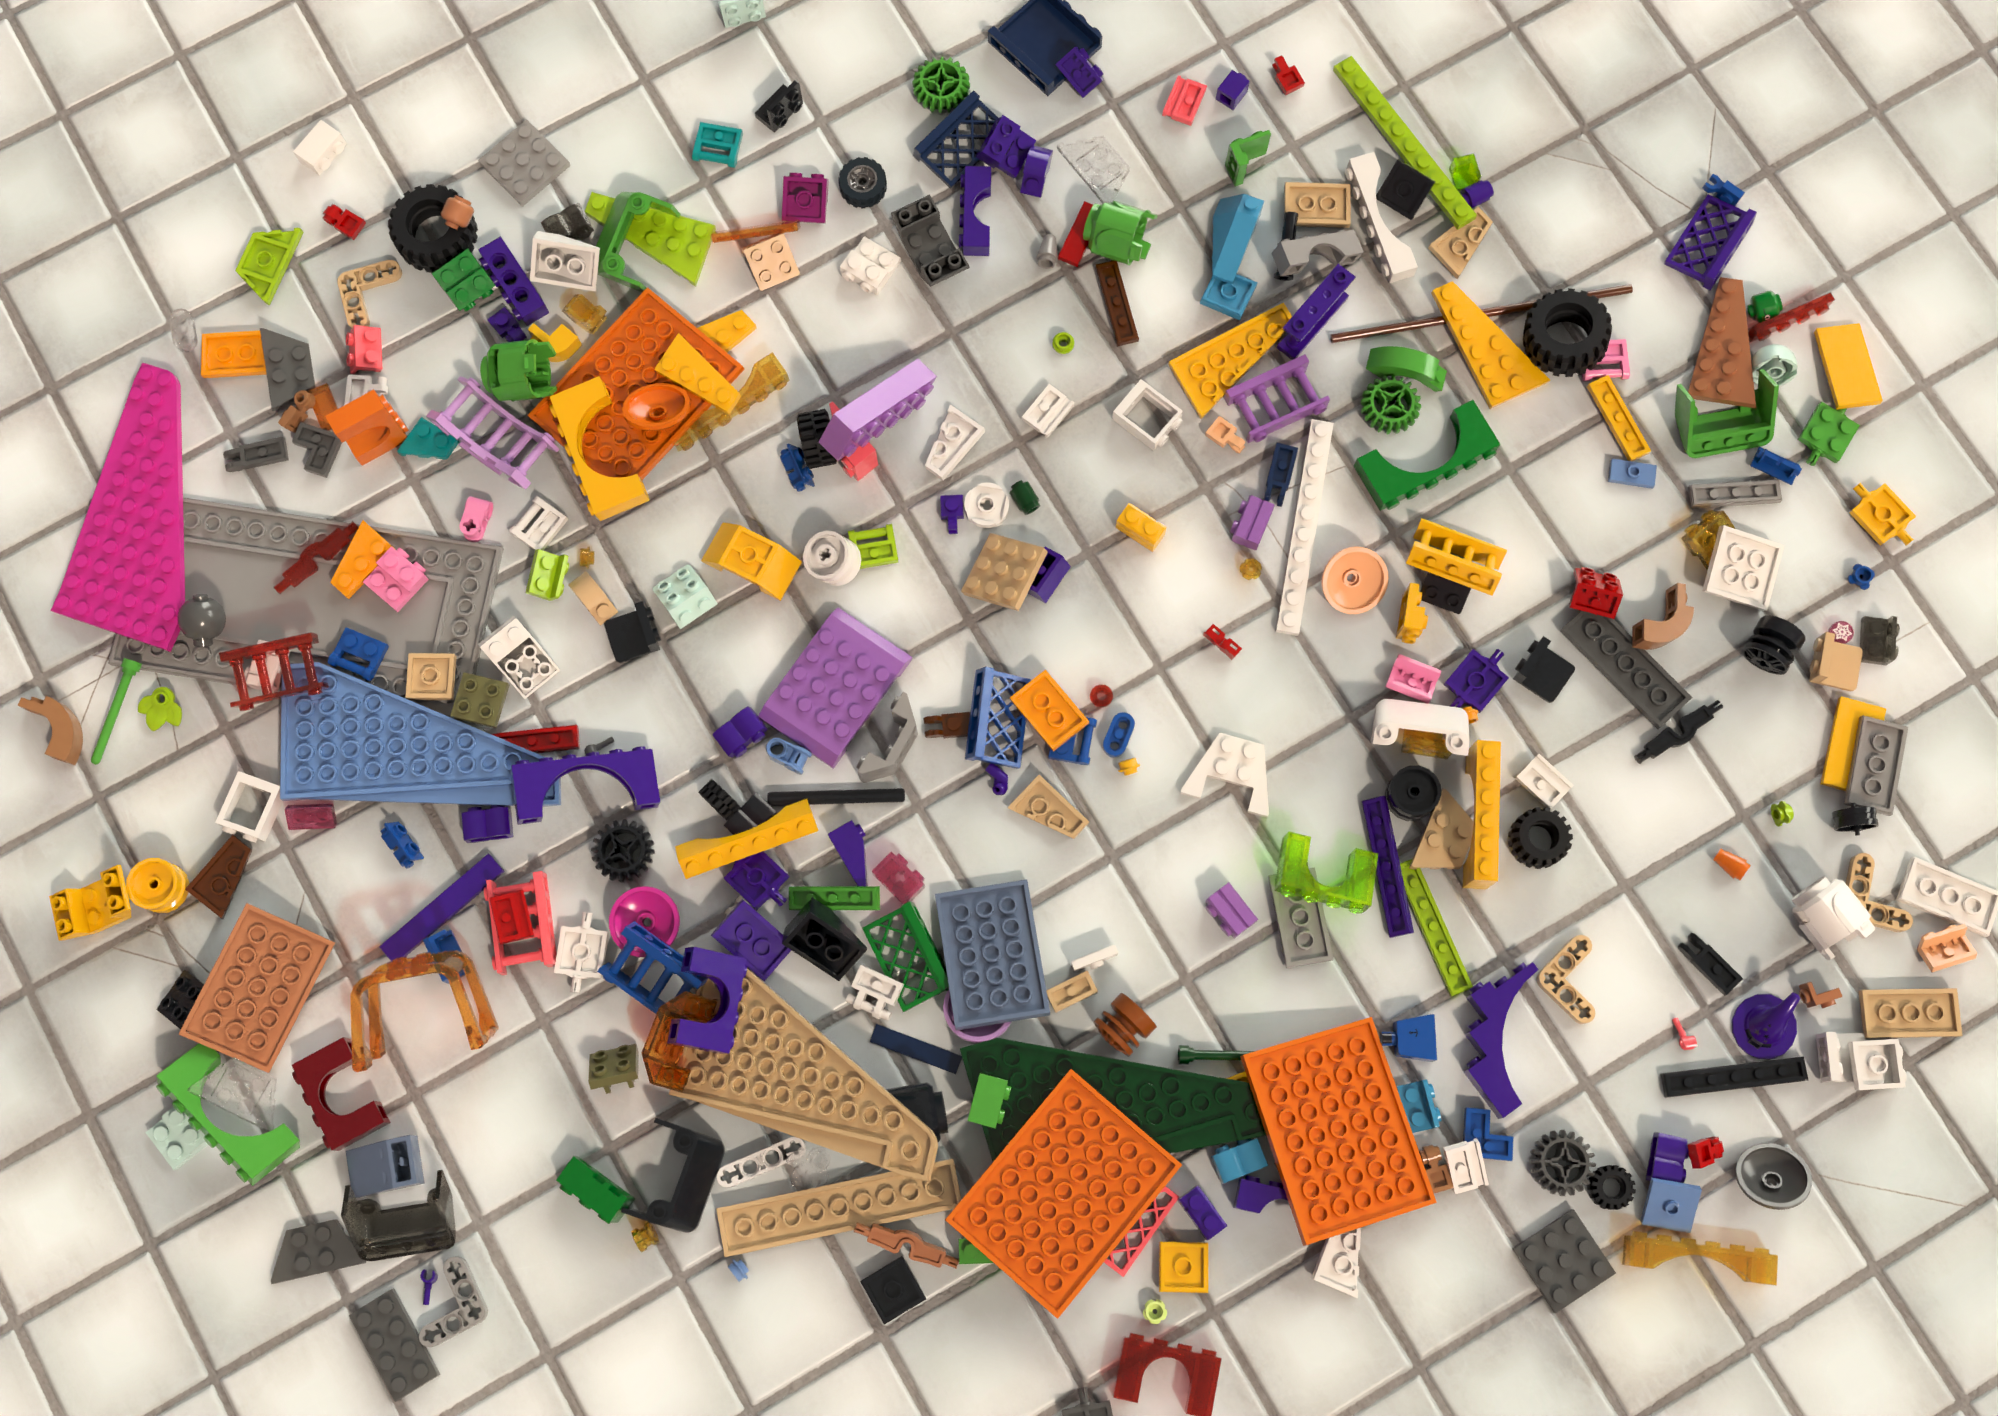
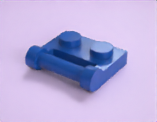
M346 627L334 652L328 658V664L334 667L340 666L363 676L365 680L372 681L389 645ZM345 652L370 662L368 667H363L342 658Z
M1086 717L1089 720V724L1084 727L1079 755L1073 754L1075 734L1054 752L1050 748L1048 759L1089 765L1090 757L1088 756L1093 728H1096L1097 720Z

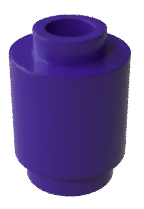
M1480 180L1461 189V195L1470 207L1474 208L1489 201L1490 197L1494 195V191L1488 180Z

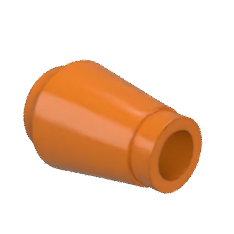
M1720 849L1713 859L1733 879L1737 878L1738 880L1742 879L1751 866L1746 862V859L1723 849Z

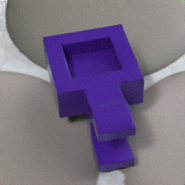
M963 495L940 496L941 520H948L949 534H958L957 519H964Z

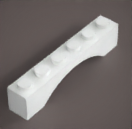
M1372 152L1349 159L1347 168H1345V175L1347 180L1352 183L1354 199L1358 200L1360 204V215L1362 219L1366 220L1367 234L1369 238L1373 239L1375 244V255L1380 257L1382 274L1384 277L1387 276L1389 283L1413 277L1418 266L1411 248L1398 240L1389 231L1379 214L1376 203V187L1381 169L1375 153Z

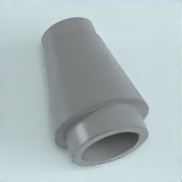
M1051 234L1043 237L1036 257L1038 265L1045 269L1053 268L1058 262L1056 237Z

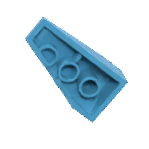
M1247 194L1220 199L1213 215V278L1233 284L1260 218L1264 200Z

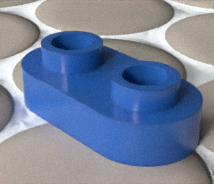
M1125 712L1118 713L1110 724L1103 742V750L1110 757H1119L1126 750L1135 726V721L1130 714ZM1119 723H1126L1127 728L1121 729ZM1112 743L1118 744L1119 748L1113 750L1111 749L1110 745Z

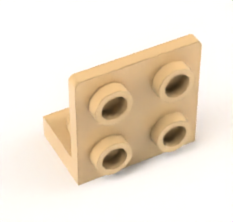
M781 231L741 248L761 291L800 275L785 235Z

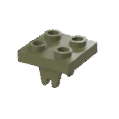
M464 672L450 716L455 719L497 728L510 685L507 682Z
M637 1044L622 1045L615 1049L600 1050L590 1054L588 1080L590 1089L604 1087L606 1094L611 1093V1085L626 1081L629 1088H633L635 1079H638L639 1051Z

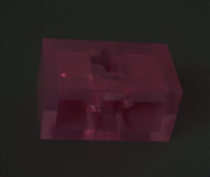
M890 852L872 870V874L904 905L909 901L911 902L925 888L923 883L925 878L917 870L912 872L906 866L908 862L901 854L895 855L893 852ZM897 873L899 875L904 874L905 881L899 880L895 882L897 880L895 875Z

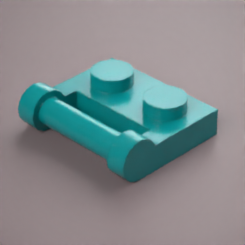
M700 122L692 160L728 164V167L735 168L743 136L742 129ZM708 147L730 151V154L727 156L702 151V148Z

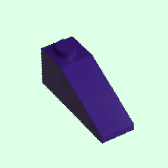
M851 820L828 833V836L857 886H867L865 842L862 838L866 835L860 824L855 825Z

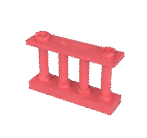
M543 871L533 872V879L530 882L497 887L494 881L486 880L487 887H484L486 901H489L490 897L515 893L520 890L535 893L536 902L527 907L529 915L535 914V916H538L539 925L533 928L534 937L524 939L537 937L541 939L542 948H539V951L505 957L504 945L499 943L489 901L495 956H492L493 969L497 970V973L500 975H507L506 966L538 960L544 962V965L547 967H555L557 952L547 874Z

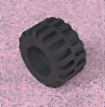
M826 409L800 413L797 417L802 450L809 469L837 463V460L819 443L830 422Z
M1535 807L1533 810L1526 811L1510 827L1512 830L1509 831L1508 837L1511 840L1508 842L1509 847L1513 846L1514 849L1511 853L1513 856L1517 854L1519 857L1517 861L1520 863L1526 862L1525 866L1529 868L1535 866V869L1548 868L1556 864L1568 854L1567 851L1572 846L1569 843L1573 839V834H1569V830L1572 828L1570 824L1566 825L1564 823L1567 819L1564 816L1560 818L1558 816L1560 812L1556 810L1550 812L1548 807L1543 809ZM1532 826H1540L1548 831L1551 836V847L1549 850H1540L1531 843L1529 830Z

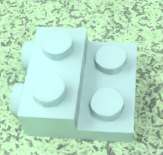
M172 1107L161 1116L163 1119L145 1133L171 1168L177 1170L208 1144L203 1138L206 1135L200 1129L196 1131L191 1127L188 1122L190 1118L184 1112L180 1114Z

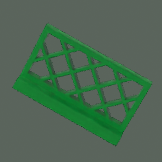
M909 901L902 905L901 908L862 928L886 976L893 979L892 974L895 967L907 970L903 980L904 986L898 998V1003L903 1012L944 991H948L949 984L946 966L915 903ZM899 914H902L905 920L902 931L891 927L893 918ZM888 921L887 926L883 925L882 923ZM877 926L886 928L882 942L873 938L870 932L871 929ZM890 930L901 933L898 946L886 943ZM905 935L913 937L916 942L913 952L901 948ZM884 946L896 949L892 962L884 960L882 956ZM900 951L912 954L908 968L896 964ZM915 956L924 958L926 962L923 973L911 969ZM886 964L891 965L890 971H889V969H888V967H887ZM928 969L930 970L932 976L927 974ZM910 972L922 975L918 989L906 985ZM925 978L934 979L938 989L930 993L923 991L922 987ZM905 988L917 991L915 1000L906 1005L902 997ZM920 993L926 994L925 996L919 998Z

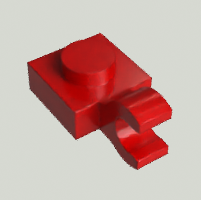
M1282 55L1274 59L1275 63L1272 66L1277 72L1275 79L1285 96L1304 87L1305 82L1295 65L1288 67Z

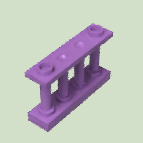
M1306 354L1226 390L1224 399L1229 406L1233 403L1238 405L1252 430L1247 435L1246 440L1248 443L1252 441L1260 442L1268 434L1313 413L1315 415L1321 414L1327 409L1326 407L1330 401L1329 396L1319 399L1305 374L1309 364ZM1292 376L1298 378L1311 402L1302 408L1298 407L1285 383L1286 379ZM1273 385L1278 387L1291 413L1279 417L1266 393L1268 387ZM1253 394L1255 396L1258 395L1271 422L1259 426L1246 402L1247 397Z

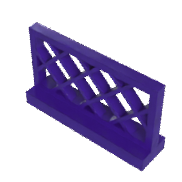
M1708 194L1666 258L1664 265L1704 283L1703 287L1711 291L1753 225L1757 212L1752 209H1748L1746 212ZM1708 203L1717 206L1718 212L1708 214L1706 210ZM1734 214L1739 216V219L1728 223L1725 215ZM1721 216L1723 225L1712 227L1710 219ZM1705 220L1708 228L1697 231L1695 223ZM1725 229L1727 238L1717 240L1714 232ZM1710 233L1713 241L1702 244L1699 236ZM1695 237L1697 245L1686 248L1684 240ZM1715 246L1716 255L1706 257L1704 248ZM1699 250L1702 258L1691 261L1688 252ZM1684 254L1687 262L1677 263L1672 259L1676 255ZM1704 263L1706 271L1704 274L1694 271L1693 265Z

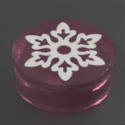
M1845 621L1834 623L1828 630V632L1835 634L1834 642L1843 644L1849 642L1854 635L1852 626Z

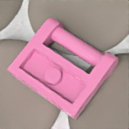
M1626 339L1610 340L1604 358L1601 362H1597V365L1620 364V369L1588 370L1587 368L1586 373L1582 374L1583 381H1591L1592 379L1602 378L1607 375L1610 378L1620 377L1621 380L1629 379L1630 368Z

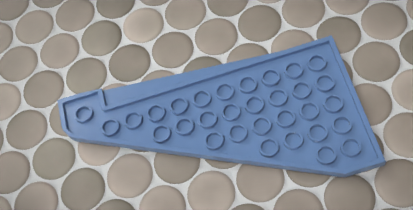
M322 663L282 664L280 799L282 801L309 799L515 806L510 773L511 765H515V762L520 760H529V763L539 762V759L545 758ZM561 778L546 793L543 807L561 805Z

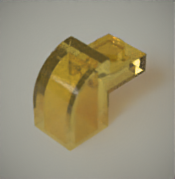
M576 294L562 310L575 324L590 334H594L607 319L604 315L607 311L601 305L594 306L582 294Z

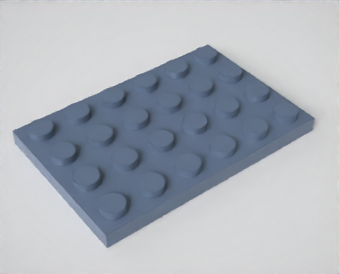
M1027 879L935 894L955 1029L962 1030L1049 1016L1050 1008Z

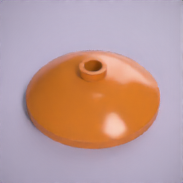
M656 383L646 385L635 390L625 399L622 406L623 416L635 428L646 431L664 430L676 425L687 415L690 409V399L684 389L673 384Z

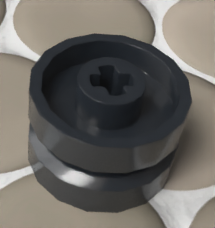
M1419 765L1400 769L1389 781L1385 790L1388 808L1397 818L1405 821H1417L1426 817L1438 805L1441 797V784L1437 776L1429 769Z

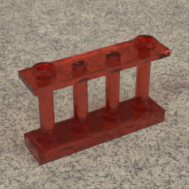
M310 632L219 653L221 662L229 663L234 671L240 701L231 702V707L239 708L240 711L254 709V704L307 692L308 696L323 693L322 689L329 688V685L325 682L318 683L311 653L312 644L319 643L318 635ZM298 648V651L302 653L309 684L297 688L294 685L288 658L289 650ZM272 653L279 657L286 689L272 693L265 662L267 654ZM250 658L256 662L263 694L253 698H249L242 667L244 660Z

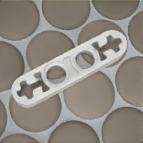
M790 1137L723 1166L717 1172V1181L722 1187H734L802 1157L806 1151V1144L800 1138ZM792 1141L796 1144H801L798 1154L795 1155L794 1152H789L786 1154L788 1159L784 1160V1154L779 1148L780 1146L784 1145V1150L792 1146ZM775 1150L779 1154V1161L771 1165L766 1161V1155L769 1151ZM748 1160H753L757 1164V1170L753 1174H747L744 1171V1164ZM739 1164V1171L744 1178L740 1179V1176L736 1175L731 1178V1183L723 1181L724 1171L728 1170L729 1173L737 1171L735 1166Z

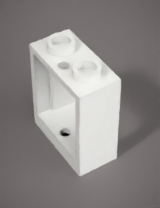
M1141 379L1113 411L1112 420L1154 451L1158 446L1162 447L1169 438L1167 435L1171 430L1176 431L1183 422L1181 419L1183 411ZM1142 397L1171 417L1155 438H1152L1126 418Z
M238 771L215 823L223 826L221 830L226 833L235 835L237 831L244 834L243 839L256 843L257 839L266 842L283 803L280 799V786ZM245 785L271 794L255 831L229 822Z

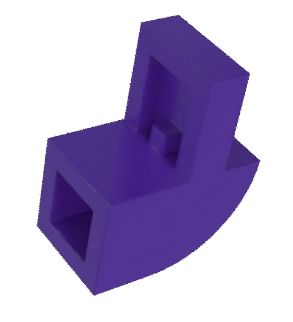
M1032 145L1026 158L1020 193L1042 197L1053 150Z

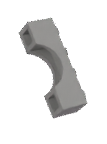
M1342 229L1331 234L1324 232L1313 237L1302 236L1295 240L1284 239L1277 244L1278 246L1271 254L1280 276L1300 273L1308 264L1309 255H1321L1329 259L1335 266L1337 264L1343 266L1354 264L1364 252L1355 230L1345 231Z

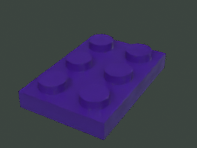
M743 899L711 934L714 939L734 956L747 958V967L763 981L770 976L791 951L782 944L783 934Z

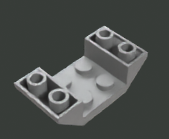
M902 692L900 697L896 696L890 707L893 709L894 722L901 726L895 735L897 740L894 746L890 744L884 754L886 760L868 752L867 756H862L856 768L859 769L857 772L860 781L863 783L896 774L918 735L908 695L905 692Z

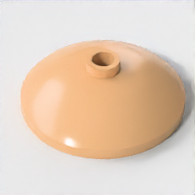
M1359 546L1345 548L1336 553L1324 568L1321 581L1323 594L1328 603L1340 612L1346 614L1364 613L1376 606L1383 598L1388 586L1387 567L1382 558L1368 548ZM1353 574V578L1347 581V576Z

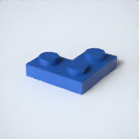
M1465 1108L1463 1142H1470L1477 1138L1480 1142L1483 1159L1512 1161L1514 1137L1489 1134L1491 1110Z

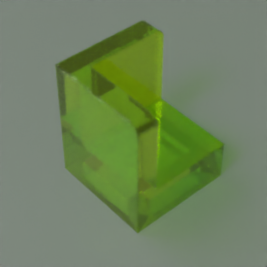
M1474 153L1453 158L1449 170L1454 186L1458 191L1480 181L1481 173Z

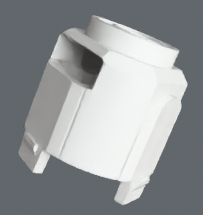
M1824 876L1791 899L1795 904L1792 914L1800 923V929L1826 960H1831L1835 957L1829 947L1843 938L1848 942L1857 936L1864 939L1875 930V927L1869 920L1871 917L1870 913L1843 880L1834 879L1830 882Z

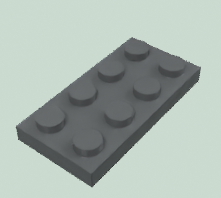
M395 1289L387 1291L349 1315L394 1402L399 1401L440 1375L427 1348L419 1341V1333Z

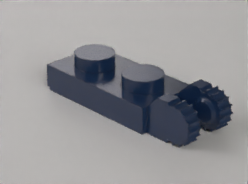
M1276 443L1266 482L1265 501H1270L1272 488L1280 489L1277 506L1282 507L1285 493L1289 488L1298 452L1297 447Z

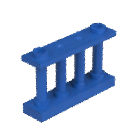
M635 921L630 923L621 933V935L626 937L627 942L614 963L608 962L604 964L597 972L602 974L607 982L614 983L657 1014L662 1022L671 1025V1019H683L684 1016L677 1011L692 988L699 989L707 982L708 978L681 972L683 961L681 954ZM638 946L645 951L646 956L632 978H630L620 969L634 947ZM657 960L664 965L665 970L650 992L639 983L653 961ZM677 974L683 979L684 984L671 1004L668 1005L658 997L671 976Z

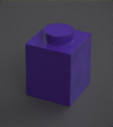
M1231 70L1218 87L1216 100L1234 110L1248 92L1250 81L1242 73Z

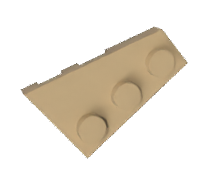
M1479 207L1473 210L1477 214L1474 221L1459 230L1453 226L1432 242L1428 248L1456 279L1461 275L1493 223Z
M1038 775L1008 807L1010 810L1073 839L1090 823L1041 775Z

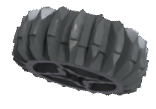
M1554 1130L1550 1131V1137L1546 1134L1542 1135L1544 1143L1541 1141L1535 1142L1539 1150L1531 1149L1530 1151L1531 1154L1536 1156V1159H1529V1163H1536V1168H1532L1530 1171L1531 1173L1538 1172L1539 1174L1535 1177V1182L1543 1180L1541 1188L1547 1189L1550 1186V1194H1555L1557 1190L1560 1196H1565L1566 1190L1569 1195H1575V1189L1582 1192L1584 1189L1581 1183L1584 1185L1590 1184L1586 1176L1593 1177L1595 1175L1593 1171L1589 1170V1167H1596V1163L1589 1162V1158H1593L1595 1154L1586 1152L1590 1145L1585 1144L1582 1146L1584 1138L1580 1136L1575 1139V1132H1569L1566 1135L1565 1130H1560L1559 1134ZM1558 1143V1149H1556L1554 1157L1545 1158L1549 1148ZM1567 1145L1576 1151L1579 1160L1573 1159L1570 1156ZM1561 1159H1562L1563 1161H1566L1567 1163H1572V1164L1566 1165V1166H1562V1165H1559L1558 1163H1552V1162H1553V1161H1558V1160H1561ZM1545 1166L1552 1167L1555 1170L1558 1182L1548 1174ZM1572 1168H1579L1577 1176L1567 1183L1570 1170Z

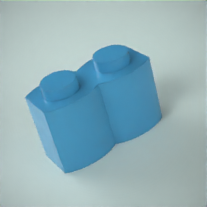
M1251 1138L1237 1141L1238 1146L1229 1149L1228 1145L1215 1149L1216 1155L1211 1156L1222 1184L1268 1166L1257 1138L1253 1140Z

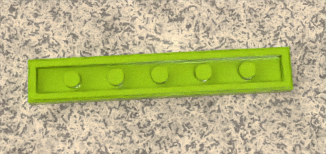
M1410 859L1400 863L1407 900L1450 997L1469 990L1473 985L1420 868H1409L1412 861Z

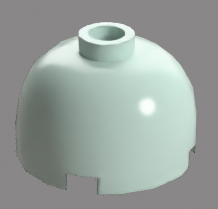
M1779 344L1765 346L1759 349L1752 358L1753 381L1757 385L1760 369H1764L1779 386L1790 382L1797 375L1796 357L1786 346Z

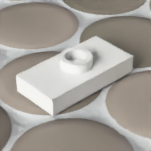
M1111 945L1071 962L1073 972L1089 966L1091 970L1103 966V961L1118 955L1116 945Z

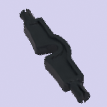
M1716 700L1708 707L1703 705L1694 712L1680 718L1677 724L1682 731V735H1678L1670 727H1667L1657 737L1644 745V750L1634 756L1635 760L1640 758L1637 762L1641 764L1649 757L1652 759L1656 758L1670 747H1680L1694 737L1697 729L1714 718L1713 714L1722 709L1723 705L1717 706L1720 701Z

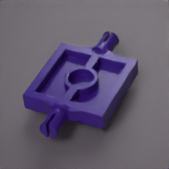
M1472 649L1443 684L1457 697L1450 707L1458 704L1456 707L1460 708L1463 704H1467L1473 709L1478 710L1479 713L1485 708L1509 679L1497 666L1499 660L1504 656V653L1501 652L1495 658L1501 650L1496 649L1492 656L1487 658Z
M764 851L735 861L732 870L724 877L725 881L756 910L770 898L778 906L783 905L779 899L784 903L787 900L778 890L789 878V875Z

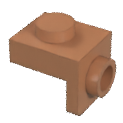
M1812 982L1799 985L1800 998L1808 1008L1821 1005L1822 1008L1836 1004L1835 999L1843 997L1839 988L1816 994Z

